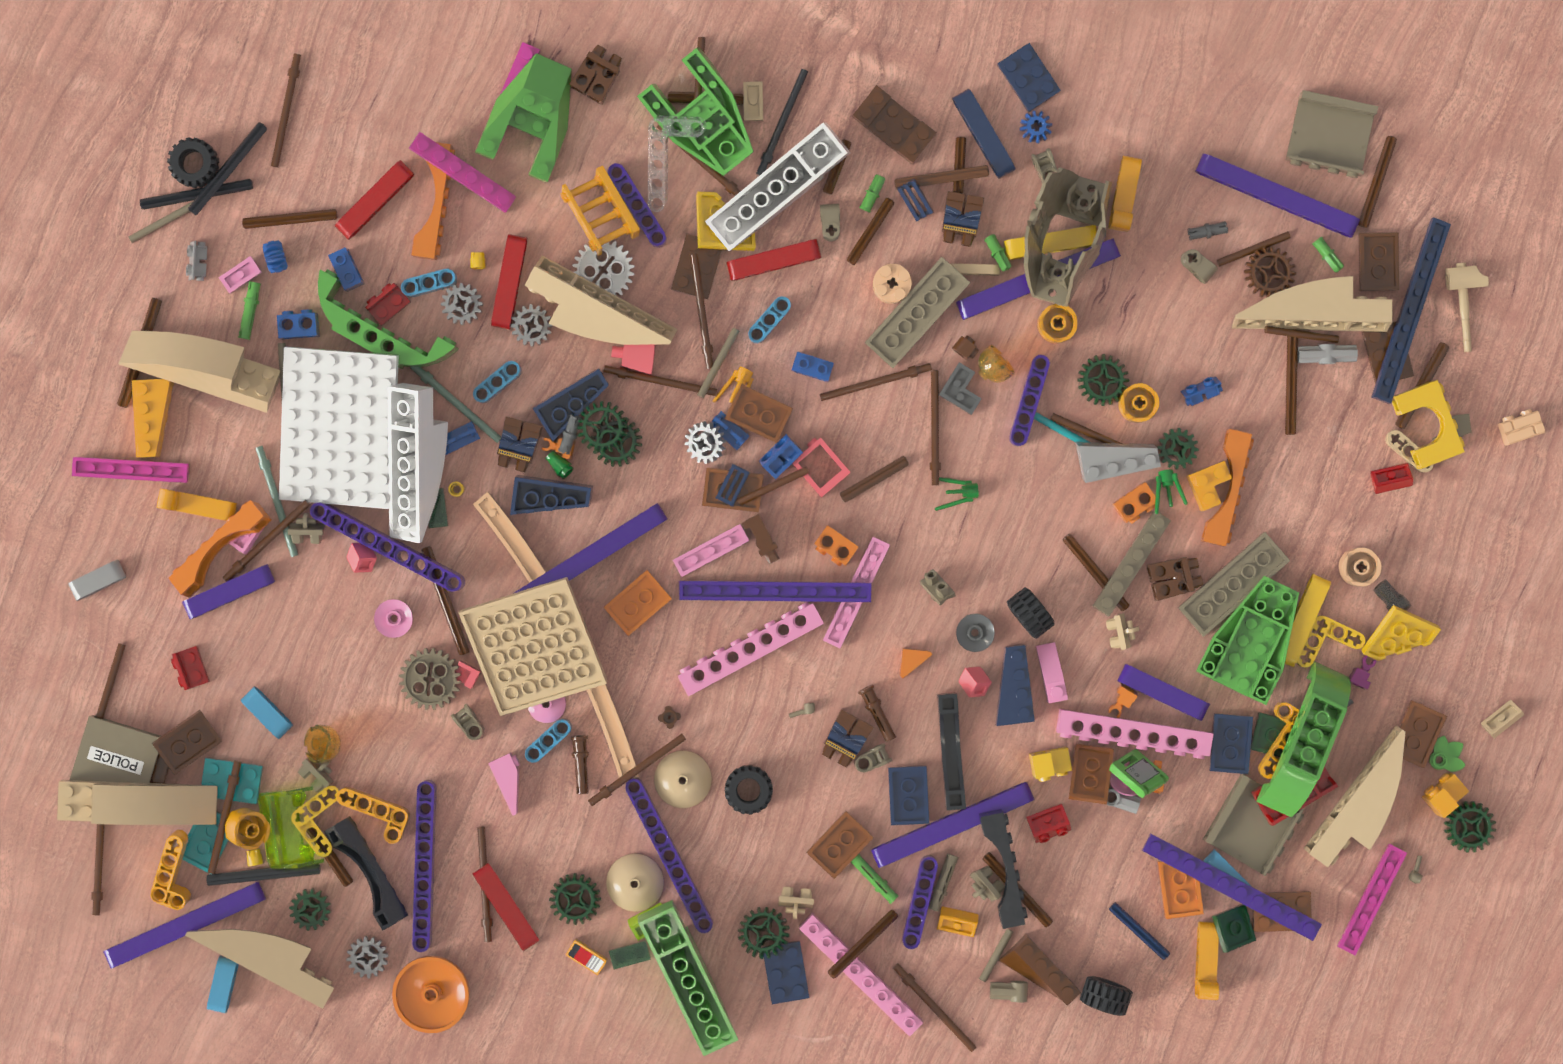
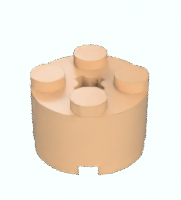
M898 264L882 266L876 272L873 279L875 295L887 304L901 302L909 294L912 286L909 272ZM891 279H894L897 284L893 289L887 284Z
M1352 548L1342 555L1339 561V573L1341 578L1350 585L1368 586L1379 577L1381 561L1370 549ZM1359 564L1363 565V569L1359 570L1356 566Z

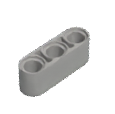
M115 560L71 581L68 585L76 601H79L126 578V575L119 560Z

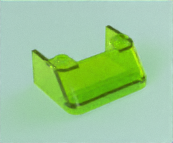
M313 786L281 789L259 794L260 813L265 816L270 824V834L265 842L268 864L272 869L301 868L324 863V859H314L313 849L309 844H304L303 836L291 821L292 813L298 809V806H302L306 800L305 791L313 790ZM297 813V818L295 819L296 822L300 821L299 813Z

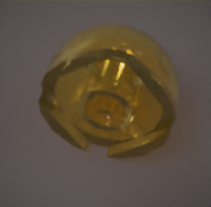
M992 344L985 348L978 358L979 374L984 380L989 379L994 383L1004 382L1011 378L1015 371L1007 359L1005 361L1000 355L1002 354L1000 350Z
M328 725L310 727L304 739V746H307L308 752H305L306 756L314 763H324L333 760L338 755L341 747V739L338 732Z

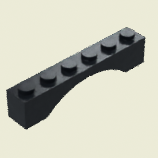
M957 693L937 694L945 806L946 810L966 809Z
M1002 809L979 813L982 832L999 850L1005 865V889L997 906L1001 926L1003 929L1025 925V918H1028L1026 907H1022L1021 904L1024 896L1022 888L1018 889L1017 881H1020L1018 869H1014L1013 863L1017 861L1015 852L1010 849V844H1013L1011 832L1007 833L1006 825H1009L1007 813L1004 814Z
M349 816L325 830L324 832L333 848L350 857L364 873L372 893L373 916L382 931L407 917L408 913L404 905L397 897L394 888L390 885L386 874L380 868L376 857L370 851L366 840L360 834L352 818Z

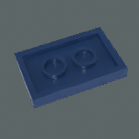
M1030 43L997 63V66L1028 113L1061 91Z
M1214 713L1209 771L1249 774L1253 726L1252 716Z
M927 766L888 767L891 826L929 824Z
M800 941L788 942V945L782 943L781 946L784 948V951H780L778 948L776 950L778 956L771 952V959H768L766 954H764L772 1004L810 998Z

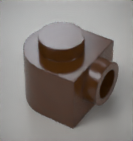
M968 335L966 337L961 336L952 347L966 361L969 357L973 359L979 351L976 348L977 346L974 345L975 341Z

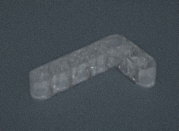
M659 115L650 121L648 126V207L653 212L662 211L668 202V136H701L707 127L706 121L703 118ZM655 121H659L662 123V130H657L655 128ZM679 122L682 125V130H675L673 123ZM699 123L702 128L701 131H695L692 128V124ZM654 141H660L663 144V148L657 149L654 146ZM654 160H660L663 164L662 168L655 167ZM654 179H660L663 184L662 187L655 186ZM653 199H661L662 206L655 205Z

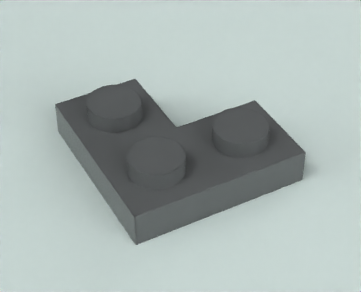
M959 362L939 396L970 415L973 414L982 399L965 389L975 372Z

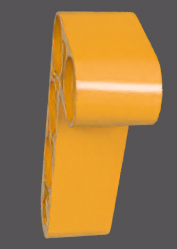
M1122 156L1108 229L1128 232L1131 228L1132 210L1142 159Z
M160 488L156 508L227 521L229 517L235 515L237 503Z
M1279 702L1274 707L1275 715L1286 724L1258 766L1259 774L1267 779L1272 778L1277 767L1269 759L1271 758L1279 762L1280 758H1275L1274 751L1278 748L1284 749L1286 745L1285 735L1291 732L1299 713L1297 708L1286 702ZM1283 705L1288 707V713L1285 716H1281L1279 713V709ZM1265 766H1267V767L1270 766V769L1272 770V772H1271V773L1267 772V773L1265 774L1266 770L1264 769V767H1265Z
M344 787L338 791L336 798L339 804L388 822L384 831L386 842L394 844L402 839L410 819V812L407 808L351 787ZM348 792L349 797L354 798L356 797V795H358V797L356 798V800L349 798L345 801V797L342 794ZM361 798H366L369 801L367 808H363L360 805ZM379 805L386 806V814L383 815L378 812ZM398 811L405 814L404 821L397 820L396 813ZM391 829L398 832L397 839H392L389 836Z
M175 830L167 838L150 894L154 902L175 910L182 909L191 898V893L187 888L175 884L188 843V835L183 830ZM169 855L173 856L175 861L171 860ZM164 872L168 873L170 878L166 877ZM159 889L163 890L165 895L161 894ZM177 896H180L183 901L178 900Z
M1198 922L1195 996L1198 999H1219V983L1217 982L1219 937L1214 922Z

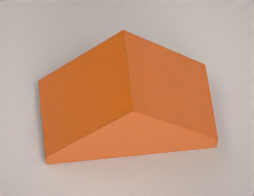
M902 648L900 676L902 678L906 677L933 654L926 650Z

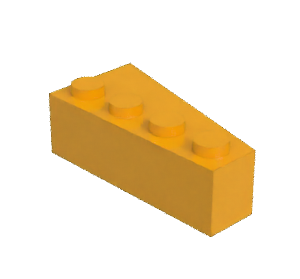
M165 379L132 381L136 458L160 457L174 382Z

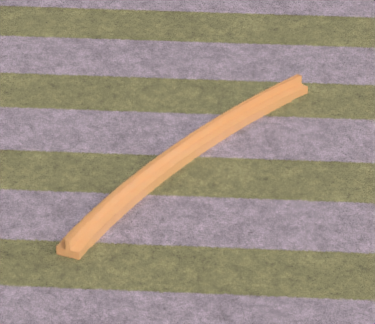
M489 492L473 503L509 551L529 583L546 573L524 538ZM604 684L588 689L587 692L604 731L620 778L634 768L636 764L608 688Z

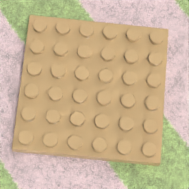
M567 577L459 611V616L500 716L595 688L608 682Z

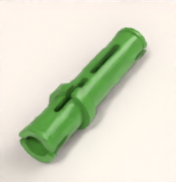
M249 281L247 295L244 298L245 305L238 338L250 340L257 304L259 305L258 297L261 283Z
M860 854L851 861V864L862 873L875 887L874 890L879 892L889 904L899 896L887 884V880H883Z

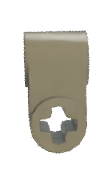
M1050 148L1040 154L1031 155L1041 183L1045 180V174L1057 171Z
M839 204L820 205L823 237L825 240L833 242L838 239L840 234ZM829 228H833V231H836L833 236H830L827 232Z
M1188 250L1181 256V264L1203 284H1206L1218 270L1215 264L1206 259L1197 250ZM1193 255L1194 257H1193L1192 260H1193L1194 262H1190V263H1189V262H1188V260H1189V257H1188V256Z
M465 704L464 708L456 714L453 713L451 715L454 722L469 739L479 740L484 736L485 728L468 704ZM473 726H477L480 730L477 737L471 734Z
M885 743L857 756L854 762L856 769L865 773L893 761L885 750ZM862 758H866L869 762L865 769H861L858 765L859 760Z

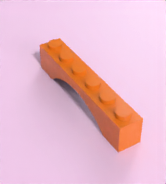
M436 142L455 155V150H453L451 144ZM426 161L434 178L435 202L428 221L414 236L411 255L417 258L437 260V256L441 254L442 247L439 244V239L444 234L442 218H446L447 207L444 206L445 199L449 198L450 188H447L448 180H451L452 177Z
M1227 429L1223 450L1227 456L1232 479H1230L1229 490L1222 506L1212 518L1205 522L1201 538L1202 542L1226 546L1231 541L1232 532L1229 531L1231 524L1234 525L1236 520L1235 506H1238L1240 503L1241 495H1238L1239 488L1244 485L1245 476H1243L1244 468L1247 469L1249 464L1247 454L1248 450H1252L1254 443L1250 433Z
M252 500L244 503L241 509L235 515L229 517L227 523L218 528L208 541L203 542L194 554L188 556L186 562L177 567L168 579L181 595L190 598L204 585L205 576L211 562L224 546L240 536L259 533L272 519L259 503Z

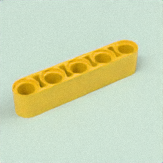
M1091 225L1047 233L1042 253L1048 254V252L1055 253L1090 247L1096 236L1097 227ZM1025 237L1004 241L1005 253L1009 260L1024 258Z
M1311 575L1296 608L1285 664L1294 667L1297 663L1331 585V581L1318 575Z

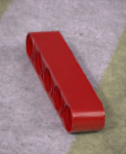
M401 160L398 161L339 219L335 227L350 240L415 174Z
M512 234L507 236L491 326L511 329L526 253L527 237Z
M813 239L726 262L730 280L735 281L814 261L822 257L818 241Z
M487 863L472 873L523 952L540 941L490 864Z

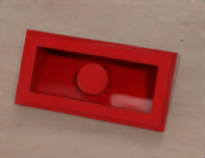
M1408 463L1370 471L1375 494L1413 485V476Z

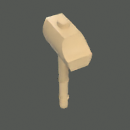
M1457 263L1455 268H1445L1447 290L1458 289L1464 352H1471L1472 340L1470 335L1468 288L1486 287L1489 284L1488 276H1484L1479 272L1477 266H1466V263Z

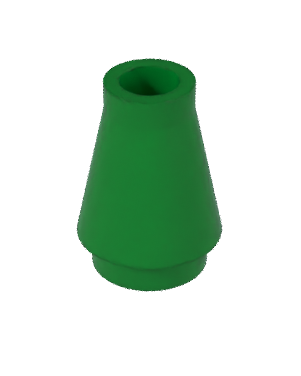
M554 451L547 455L546 460L558 477L565 479L574 470L571 466L572 463Z

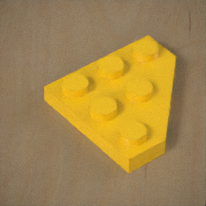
M698 191L696 194L698 248L728 250L705 222L725 205L721 200L722 197L716 192ZM755 233L732 250L754 251L756 249Z
M1393 605L1361 651L1364 655L1380 661L1394 653L1399 655L1412 651V648L1420 645L1423 647L1430 645L1441 631V628L1430 621Z

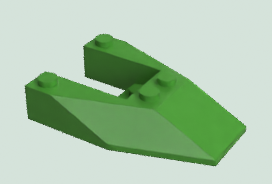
M699 47L684 57L682 61L705 91L679 113L656 84H651L637 97L673 143L724 176L752 154L754 150L733 93L712 62Z
M536 53L496 99L475 153L493 160L509 125L542 139L528 175L545 183L548 182L568 130L572 69Z

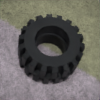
M188 137L186 140H179V144H174L172 146L174 148L173 151L168 153L170 158H167V163L170 165L168 169L172 173L171 175L187 187H204V184H208L214 177L216 171H219L217 166L220 163L219 158H217L218 154L211 145L199 138L194 137L192 139ZM198 152L203 157L202 168L196 173H187L184 169L185 158L190 153Z
M1024 587L1007 600L1008 608L1033 638H1039L1055 625L1052 616L1030 589Z
M744 765L738 769L736 768L728 776L725 784V797L728 804L736 812L739 811L741 814L749 815L759 813L771 801L773 785L770 777L760 767ZM747 778L754 779L760 786L759 796L752 801L743 800L737 792L739 783Z
M1088 976L1080 1000L1087 1006L1099 1011L1123 1016L1126 1015L1133 992L1119 983L1101 977Z

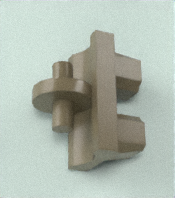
M304 513L303 518H296V523L290 524L288 535H291L293 544L303 543L304 535H310V543L320 544L325 531V524L316 523V519L309 518V513Z
M934 569L925 573V578L920 580L922 587L939 605H942L947 599L956 596L955 592Z
M308 757L302 762L303 765L298 773L304 779L311 773L316 777L310 784L316 792L324 787H328L333 782L328 776L332 772L328 767L331 763L329 759L323 762L320 757L316 761Z
M989 866L974 871L970 876L975 881L971 885L975 890L972 896L974 898L980 896L983 900L988 897L992 902L1001 897L1000 893L1004 890L1005 885L1000 880H996L991 884L988 878L994 873Z

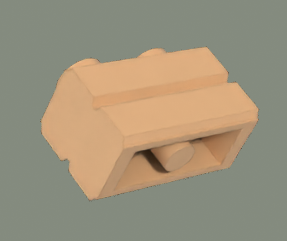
M1532 409L1520 412L1521 416L1514 418L1513 415L1502 418L1503 422L1498 423V427L1504 444L1510 445L1545 433L1539 412H1532Z

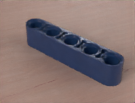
M968 88L953 97L952 100L997 178L1001 179L1016 170L1011 158L971 90Z

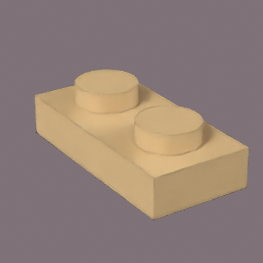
M743 82L744 121H763V82Z
M1510 700L1481 722V725L1495 739L1523 717L1524 713Z

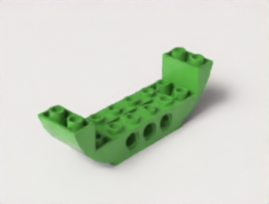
M320 269L318 278L320 304L326 317L333 325L331 329L372 353L399 355L398 367L404 369L405 366H431L446 360L459 350V348L455 347L456 342L446 336L443 339L437 337L429 353L418 347L413 349L410 347L412 344L399 337L398 340L393 338L395 334L383 327L379 330L377 323L368 318H365V320L360 319L362 315L350 308L348 311L344 310L345 305L334 300L342 285L340 280H338L337 274L328 269L326 272ZM360 324V330L355 333L354 327ZM376 333V341L371 342V336ZM393 343L394 349L388 352V345Z
M1315 661L1306 678L1311 680L1310 686L1270 783L1263 784L1256 801L1289 817L1295 815L1302 807L1320 779L1347 712L1351 692V682L1348 676Z

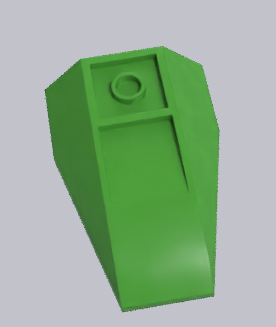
M1264 576L1212 637L1196 672L1267 705L1284 669L1299 592Z

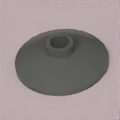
M981 614L965 616L961 619L956 629V637L959 644L971 652H980L987 649L993 642L995 635L992 622ZM973 629L978 630L977 636H972L971 631Z

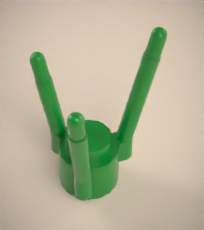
M1172 469L1159 471V476H1156L1155 514L1159 513L1161 484L1163 488H1166L1170 507H1173L1170 488L1174 486L1173 482H1175L1184 504L1187 505L1188 502L1179 483L1177 473H1174Z
M939 477V481L965 485L961 489L947 490L946 494L962 493V497L966 498L935 507V511L965 502H973V498L979 497L978 484L972 483L971 480L963 481Z

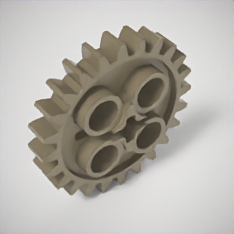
M424 648V654L418 650L416 651L417 657L411 654L410 658L412 661H404L407 667H401L400 669L405 673L399 675V677L404 678V681L400 682L399 685L405 686L401 692L408 693L405 699L411 697V704L418 702V708H421L424 704L425 710H428L430 705H432L433 710H436L437 704L442 708L444 707L443 701L448 704L451 703L448 697H456L453 691H459L460 689L456 687V684L462 682L457 680L461 673H456L455 671L459 666L452 665L455 659L449 661V653L442 656L443 650L436 654L435 648H432L431 653L428 652L427 648ZM433 662L431 676L435 678V681L431 682L430 696H427L429 681L426 680V677L430 675V663ZM419 663H423L426 666L424 674L419 673L417 670ZM438 665L445 667L446 672L443 676L436 673ZM417 682H421L424 685L422 693L415 690ZM436 684H439L443 687V693L441 695H438L434 692V686Z

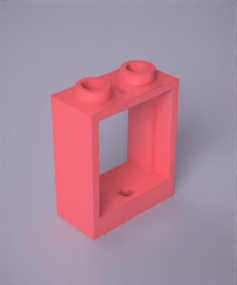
M814 438L807 444L809 448L792 464L797 470L801 469L802 467L799 465V462L819 445L822 446L841 468V471L821 488L818 487L808 474L803 476L822 498L851 472L822 438L818 440Z

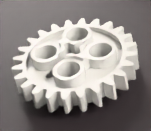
M614 241L612 245L608 242L602 245V251L606 252L607 259L601 262L597 259L596 251L593 252L585 244L586 251L579 250L582 256H575V259L579 262L572 265L577 268V271L574 273L592 282L601 271L599 266L603 267L614 256L615 259L606 269L608 274L603 273L595 284L601 287V279L607 278L610 280V287L605 290L616 295V292L623 295L621 289L628 290L626 282L632 283L633 281L629 279V276L635 275V273L630 271L635 265L629 264V261L633 258L626 257L629 251L622 252L623 245L617 248V241ZM614 263L622 265L621 273L617 274L612 271ZM587 266L594 267V276L589 277L586 275L585 269Z

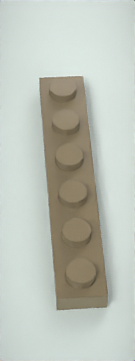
M1155 510L1152 512L1092 605L1094 608L1108 617L1111 615L1171 520L1161 513L1155 514Z

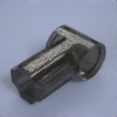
M1386 579L1373 589L1375 594L1385 603L1388 611H1390L1393 605L1406 611L1412 606Z

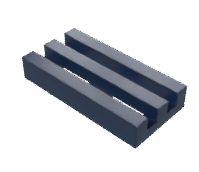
M915 179L898 187V192L916 222L933 213L932 207ZM911 185H913L915 191L917 192L918 196L920 197L921 201L926 207V211L923 210L922 206L920 205L919 201L917 200L916 196L911 190ZM904 189L907 190L908 194L910 195L920 214L917 213L916 209L914 208Z
M732 464L716 499L733 507L750 472ZM734 469H736V470H738V471H737V473H736V475H735V477H734V479H733V481H732V483H731V485H730V487H729V489H728V491H727L725 497L723 498V497H721V495H722V493H723V491H724V489H725V487H726V485H727V483H728V481H729V479H730V477H731V475H732ZM742 472L744 476L732 500L729 501L728 498Z

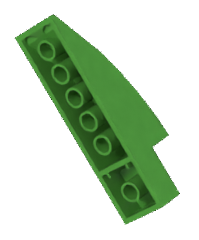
M673 900L637 916L638 924L703 1056L738 1041L736 1032L688 926L685 927Z

